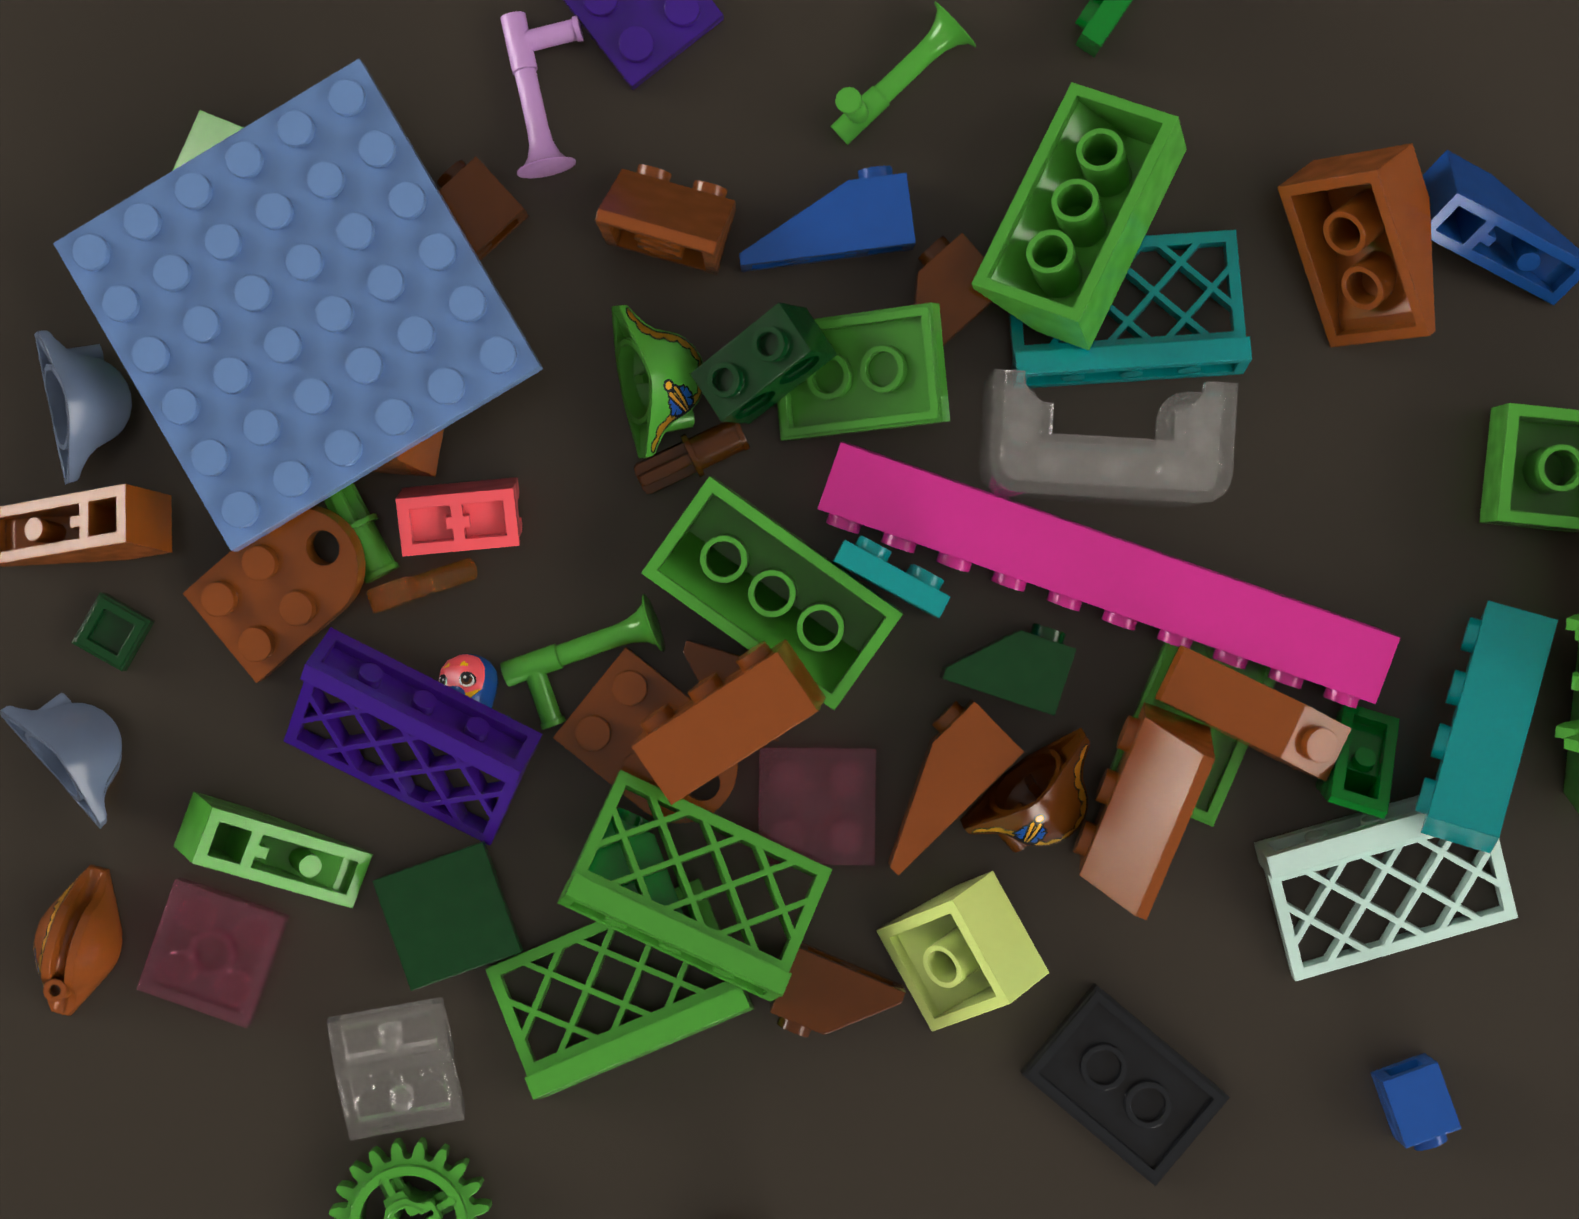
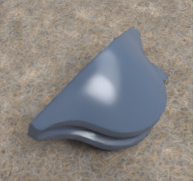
M37 331L34 333L66 485L74 483L80 478L88 457L96 448L115 438L124 429L130 418L132 408L131 393L122 374L111 364L104 361L100 344L66 348L49 331Z
M62 692L38 710H28L14 706H6L1 709L0 714L5 722L60 781L98 828L101 829L107 822L104 801L106 792L119 771L122 760V738L113 719L103 710L93 705L72 703Z

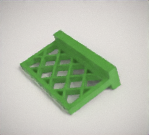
M620 770L616 775L573 873L566 882L557 903L771 1002L783 996L792 975L789 971L832 869L684 799H680L671 805L659 787ZM625 789L647 800L654 821L625 831L616 808ZM660 806L675 813L664 817ZM688 818L699 823L707 846L679 856L667 824ZM611 821L616 835L602 839ZM657 828L669 860L640 870L628 838ZM713 830L728 838L717 842ZM619 842L631 874L610 881L588 869L598 849ZM739 842L752 848L760 871L732 881L720 849ZM711 853L722 885L694 895L682 863ZM766 855L782 863L770 867ZM672 867L684 899L664 906L651 900L643 877ZM792 867L813 877L805 899L785 906L773 874ZM763 878L775 910L747 920L735 888ZM634 881L638 893L621 885ZM726 892L737 924L717 931L705 925L697 902ZM687 906L691 918L675 910ZM800 908L793 925L788 912ZM779 917L787 938L779 959L758 949L750 928L751 926ZM741 931L745 943L728 935Z
M699 878L689 882L694 895L705 891ZM680 887L675 888L678 900H683L684 897ZM709 899L697 902L705 925L720 931V926ZM594 922L485 969L527 1077H525V1081L533 1100L548 1097L755 1009L748 991L726 981L708 989L688 983L684 979L690 965L685 962L682 963L677 978L647 966L653 947L648 945L645 946L639 962L611 951L609 948L616 930L599 922ZM607 932L601 946L587 941L590 938ZM576 944L598 952L586 984L556 972L565 949ZM553 955L548 969L534 963ZM606 956L636 968L623 1000L593 988ZM524 966L545 975L532 1007L511 998L503 975ZM644 971L674 983L665 1007L653 1012L631 1004ZM553 978L582 990L570 1022L540 1011ZM681 987L696 993L675 1002ZM590 994L620 1006L611 1030L599 1035L577 1026ZM516 1008L529 1013L524 1026H522ZM628 1010L642 1015V1017L622 1025ZM537 1017L566 1029L558 1051L536 1061L528 1041ZM574 1033L589 1038L569 1047Z

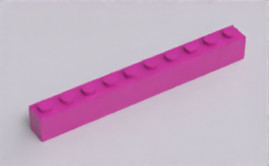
M845 441L840 442L817 508L829 513L826 523L834 527L859 534L861 526L865 525L884 532L881 542L891 547L914 553L917 544L939 551L936 562L967 573H969L972 563L994 571L991 581L1005 587L1024 592L1027 583L1045 588L1049 590L1046 600L1054 604L1080 611L1082 602L1105 609L1101 619L1111 624L1135 631L1138 621L1160 629L1157 639L1177 647L1181 645L1189 649L1193 641L1215 648L1212 656L1215 660L1244 670L1249 660L1270 667L1268 678L1301 689L1304 679L1325 686L1323 697L1352 708H1357L1360 699L1373 704L1377 703L1400 641V637L1386 630Z

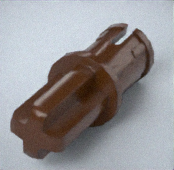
M722 422L690 438H687L686 434L681 435L682 442L637 462L634 465V471L646 494H653L695 473L702 477L705 475L703 469L743 450L746 451L750 449V446L739 423Z

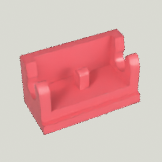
M518 477L402 488L395 499L402 557L520 546L522 518L519 517Z

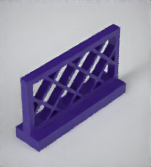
M330 627L305 663L300 678L304 682L284 742L480 841L485 840V843L491 846L525 769L543 734ZM324 692L344 702L331 704ZM355 715L365 733L349 735L339 717ZM376 718L396 728L383 730ZM321 720L332 738L324 739L304 729L305 723ZM408 742L417 759L401 761L392 744ZM428 744L448 755L435 756ZM374 747L384 764L376 765L364 759L359 749ZM460 768L470 786L454 788L444 771ZM481 771L501 781L487 783ZM426 773L436 790L427 791L417 786L411 775ZM479 800L490 818L489 821L467 811L463 802Z

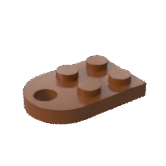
M314 506L238 552L230 551L191 585L183 595L253 680L258 683L272 674L353 603L362 588L365 578V554L358 535L346 520L329 509ZM319 531L330 532L339 543V555L334 562L324 561L315 551L314 540Z
M625 647L553 738L611 785L617 773L623 770L659 787L631 747L644 731L639 723L666 704H669L673 711H675L692 699L632 650ZM738 763L718 775L720 787L713 797L698 799L688 794L682 799L714 813L724 804L733 790L738 773ZM626 789L624 790L623 795L652 816L645 798ZM660 806L664 817L675 813ZM683 818L672 823H690L694 821Z

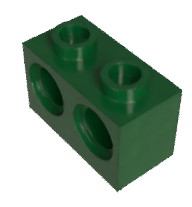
M777 303L690 373V375L721 422L750 424L833 359L837 353L806 307Z

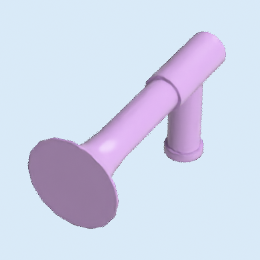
M515 11L504 14L500 17L512 74L515 76L529 143L528 158L524 166L517 170V176L531 179L562 173L576 165V159L564 156L553 141L536 71L538 67L534 51L574 41H584L581 23L576 15L572 16V19L529 29L525 12Z

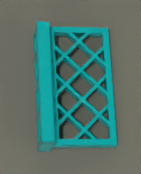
M1236 230L1145 236L1134 259L1141 252L1156 251L1173 266L1154 287L1132 268H1129L1125 278L1146 294V297L1128 317L1114 305H1111L1107 315L1120 326L1108 340H1095L1090 350L1067 342L1061 343L1062 341L1056 338L1048 344L1024 345L1023 322L1009 313L1013 389L1244 374L1252 360L1250 336L1246 337ZM1223 247L1225 269L1213 283L1187 263L1198 248ZM1187 249L1181 257L1172 251ZM1178 271L1204 291L1186 313L1160 292ZM1225 279L1228 296L1218 289ZM1211 297L1229 312L1231 332L1209 333L1194 321L1192 317ZM1152 301L1178 321L1166 336L1151 337L1134 323ZM1183 327L1187 328L1191 333H1193L1186 335H1177ZM1126 330L1135 337L1119 339Z

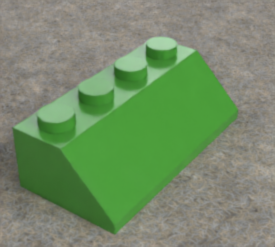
M1071 82L971 283L973 289L1036 332L1090 350L1187 150L1179 117Z
M714 476L708 477L641 572L645 577L748 650L763 641H766L771 649L786 639L826 698L823 703L833 710L837 708L903 615L901 609L832 562V560Z

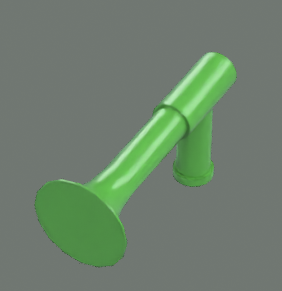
M936 1L934 2L937 9L936 18L929 33L877 85L871 86L862 96L853 87H845L837 93L835 99L836 106L843 114L830 127L847 145L890 106L889 103L941 54L958 45L968 44L976 48V44L967 32Z
M642 594L641 605L627 619L558 645L552 644L500 663V667L508 687L527 681L541 720L540 726L543 730L566 721L564 715H561L547 676L548 673L563 669L565 665L619 646L632 643H650L656 645L660 651L664 652L665 643L654 608L647 595Z

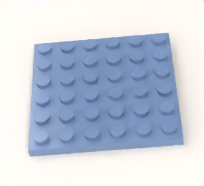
M360 58L53 243L221 535L233 552L242 550L543 370L521 329Z

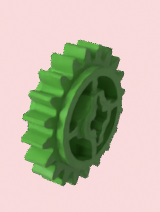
M425 1137L419 1139L413 1153H408L404 1141L401 1138H396L392 1143L391 1157H388L376 1145L369 1152L372 1168L358 1160L352 1164L349 1170L357 1183L341 1180L336 1191L341 1197L347 1199L348 1202L333 1204L329 1210V1215L336 1219H366V1209L370 1194L378 1186L385 1196L383 1202L386 1210L383 1219H400L405 1210L410 1216L418 1213L423 1215L428 1212L423 1219H442L445 1214L454 1209L457 1219H478L477 1216L483 1215L490 1210L492 1201L486 1198L476 1199L473 1197L481 1188L484 1179L482 1176L465 1180L462 1177L470 1161L467 1157L457 1161L454 1165L447 1163L450 1145L445 1143L435 1156H430ZM401 1176L424 1178L433 1182L442 1190L421 1191L413 1187L409 1182L405 1183Z

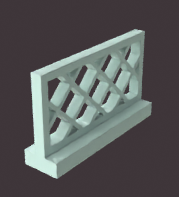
M1418 795L1390 803L1388 814L1384 819L1358 812L1254 842L1259 864L1265 872L1291 977L1296 982L1518 918L1500 840L1497 841L1491 854L1479 850L1472 863L1448 851L1452 842L1440 839L1435 844L1428 840L1435 837L1421 833L1426 814L1415 811ZM1418 842L1432 850V853L1417 878L1414 879L1392 865L1404 846ZM1386 852L1381 860L1373 856ZM1443 857L1467 869L1450 898L1427 886ZM1363 859L1377 868L1359 895L1336 881L1347 862ZM1487 861H1489L1491 874L1483 870ZM1330 868L1326 876L1317 872L1323 869ZM1387 873L1411 885L1395 914L1371 901ZM1307 875L1321 884L1305 911L1287 902L1282 881ZM1479 876L1494 884L1499 906L1475 912L1461 903ZM1331 889L1355 901L1354 906L1339 930L1315 917ZM1423 892L1445 904V907L1433 925L1419 928L1408 922L1406 918ZM1367 908L1388 919L1390 922L1379 940L1364 944L1351 937L1350 934ZM1457 911L1464 914V916L1452 919ZM1290 913L1300 918L1294 928ZM1310 924L1334 936L1333 941L1323 956L1302 962L1298 944ZM1401 927L1408 930V932L1396 935ZM1345 943L1352 946V948L1341 951Z

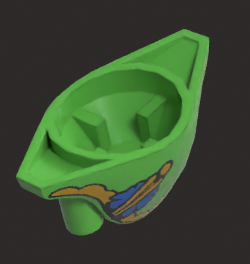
M627 305L612 306L616 365L623 403L638 458H648L656 453L664 433L694 426L695 419L692 409L699 402L702 391L690 373L702 365L703 362L696 348L686 338L677 333L653 328L641 320Z

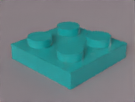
M859 536L855 545L847 540L842 542L832 562L925 613L940 618L951 598L939 591L944 582L943 579L915 564H910L907 571L904 572L887 563L892 552L864 536Z

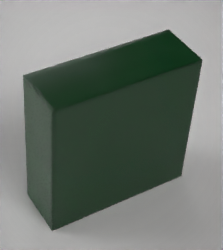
M100 592L71 643L122 672L127 671L155 621L109 594Z

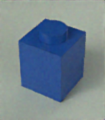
M1422 1053L1370 1072L1392 1135L1405 1148L1413 1146L1416 1151L1432 1149L1447 1142L1448 1133L1462 1129L1439 1064L1427 1054Z

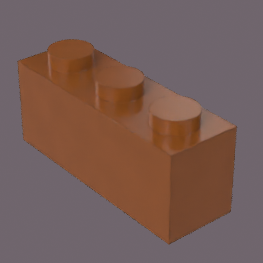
M786 639L771 649L766 641L759 643L736 660L740 669L721 680L717 672L708 676L687 692L692 699L675 711H673L669 704H666L639 723L644 731L631 747L671 805L819 711L826 697Z

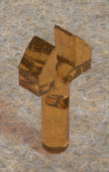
M465 558L411 577L406 576L369 589L366 593L372 611L375 614L407 604L429 593L439 592L475 580L478 576L477 566L471 558Z

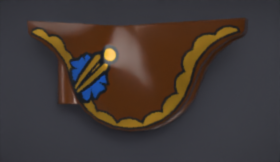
M1079 728L1033 752L1007 771L962 817L960 821L964 830L972 835L998 834L1013 852H1019L1027 845L1036 847L1050 846L1070 837L1080 827L1088 810L1089 798L1083 780V766L1090 747V740L1083 729Z

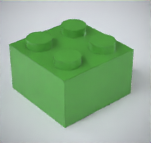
M1507 403L1491 408L1479 523L1579 533V410Z

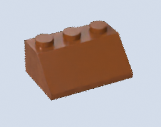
M1144 702L1138 718L1129 715L1122 727L1116 748L1124 752L1116 771L1106 768L1095 795V801L1102 803L1094 823L1087 820L1083 822L1073 848V853L1080 855L1079 875L1136 917L1147 920L1213 766L1215 755L1209 726Z

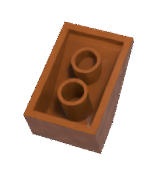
M1413 143L1313 160L1278 186L1330 348L1426 337L1435 332L1430 198Z
M638 164L636 172L621 169L598 208L595 219L606 244L718 276L736 212V201L726 198L728 190L719 185L700 180H694L692 188L670 182L671 173L649 165Z

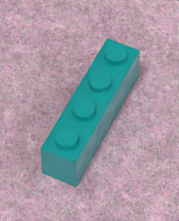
M1489 600L1481 619L1469 618L1460 648L1462 651L1471 653L1466 672L1455 669L1445 701L1447 704L1456 706L1451 726L1439 724L1430 755L1432 758L1441 760L1435 780L1424 778L1415 808L1416 812L1426 814L1421 833L1491 854L1501 834L1557 627V619Z

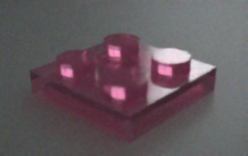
M837 747L760 748L759 835L822 865H874L876 749ZM766 855L769 864L782 863Z
M179 877L175 879L136 990L248 1028L252 1024L289 915Z

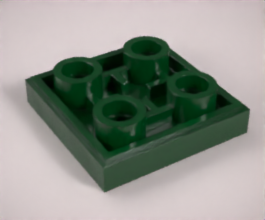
M485 840L372 881L411 991L523 951Z

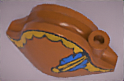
M90 864L47 909L39 921L33 949L37 971L44 986L43 994L48 1000L51 1012L71 1016L107 977L119 959L123 943L122 927L110 870Z

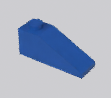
M1446 150L1423 174L1430 198L1432 241L1552 305H1555L1579 281V248L1495 176L1449 150Z
M875 166L858 170V179L847 180L739 253L741 272L913 250L916 241L907 172L893 174L892 166Z

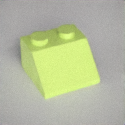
M994 871L956 885L876 930L932 1032L1009 1005L1049 974L1046 965Z

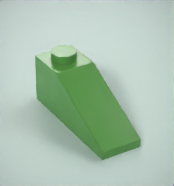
M195 791L174 843V847L192 864L352 909L373 855L364 849L257 810Z

